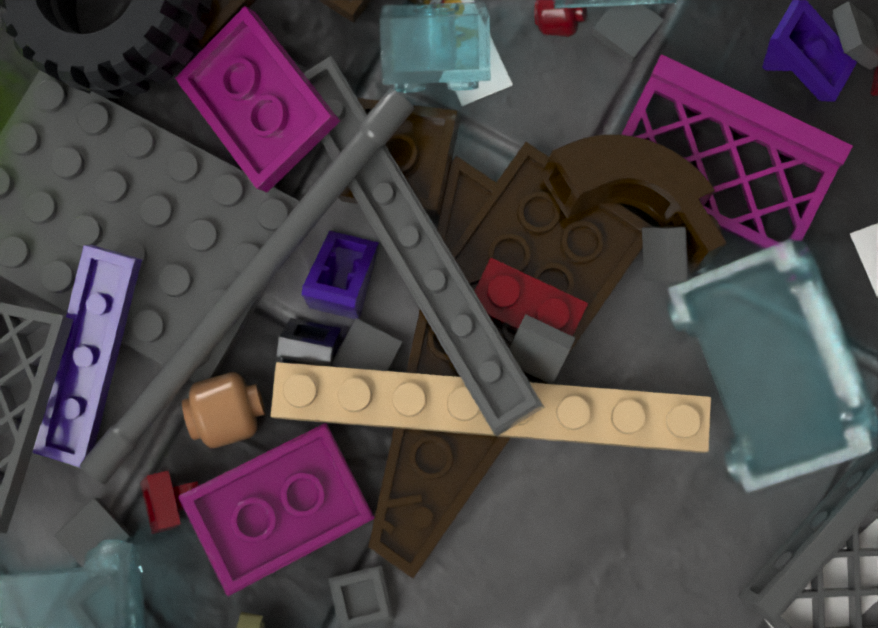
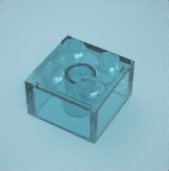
M484 2L382 5L380 39L383 85L394 84V90L397 92L410 93L426 90V83L447 82V89L466 91L479 88V81H491L490 21Z

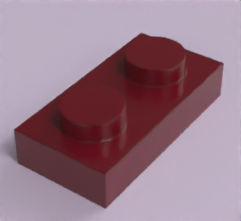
M490 258L475 289L476 295L492 321L515 332L518 331L526 314L573 336L588 305L585 301L493 258Z

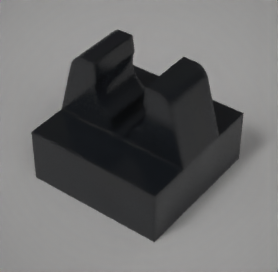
M290 318L279 336L276 357H281V363L298 364V361L316 366L329 367L339 347L342 328Z

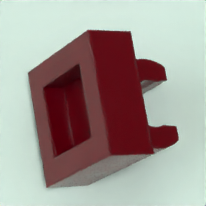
M168 470L147 475L140 482L152 535L173 530L181 524L178 511L184 509L178 496L198 487V481L172 487Z

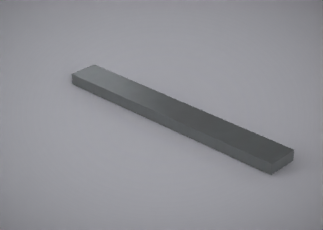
M330 56L303 74L340 120L321 140L334 161L358 132L360 124L366 118L367 113L338 65ZM386 144L381 146L350 182L348 187L491 430L496 436H499L545 407Z

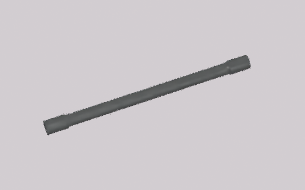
M389 88L361 122L358 132L119 422L108 429L80 463V467L90 477L102 484H106L134 451L138 440L378 148L385 145L415 109L403 95Z

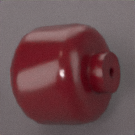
M580 0L535 1V25H538L539 31L545 35L573 36L577 32L578 22L586 21V2H580Z

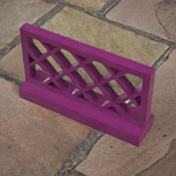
M662 54L621 134L633 136L641 120L645 133L634 137L656 143L655 137L682 128L692 155L684 159L690 163L694 162L695 167L707 180L702 159L729 150L738 179L714 186V193L741 185L750 213L734 219L721 215L713 194L707 201L709 208L703 206L704 209L718 221L722 229L787 261H792L837 170L844 164L853 147L851 144ZM654 93L674 102L679 122L652 130L646 108ZM684 108L699 115L687 118ZM709 119L720 125L726 144L699 153L690 125ZM731 130L745 138L734 141ZM752 142H757L767 147L773 167L746 176L737 147ZM778 153L792 159V161L781 164ZM802 164L821 173L812 193L793 199L784 170ZM776 173L785 202L758 210L748 182ZM808 201L801 216H799L796 204ZM788 208L794 229L786 245L767 237L760 216ZM752 219L756 231L740 223Z

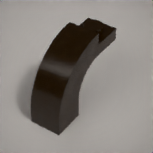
M612 134L582 138L552 150L541 174V178L567 219L601 204L623 203L645 211L660 226L685 227L688 269L691 274L709 266L727 244L722 236L718 221L711 214H708L703 207L715 192V189L690 162L676 152L655 142L633 136Z

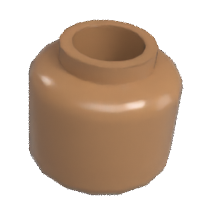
M237 372L226 373L194 383L190 387L189 398L182 400L184 419L193 440L201 439L209 448H218L251 438L257 431L256 417L265 415V407L258 385L247 386L244 378Z

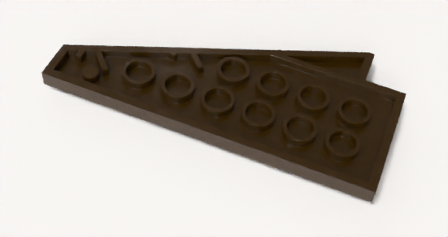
M528 142L523 144L497 182L458 156H455L451 163L437 227L439 234L474 291L490 258H493L587 302L588 305L574 332L573 337H575V340L569 351L570 353L643 248L642 227L653 226L619 203L601 204L567 219L541 178L549 157ZM420 309L406 373L460 377ZM493 321L510 349L517 332ZM524 372L530 383L548 384ZM394 428L368 547L413 579L511 437Z

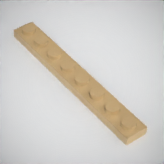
M276 362L271 408L272 418L496 436L461 377ZM530 383L545 408L498 436L706 453L709 450L711 397Z

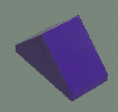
M329 230L302 287L301 295L308 307L360 320L379 242Z

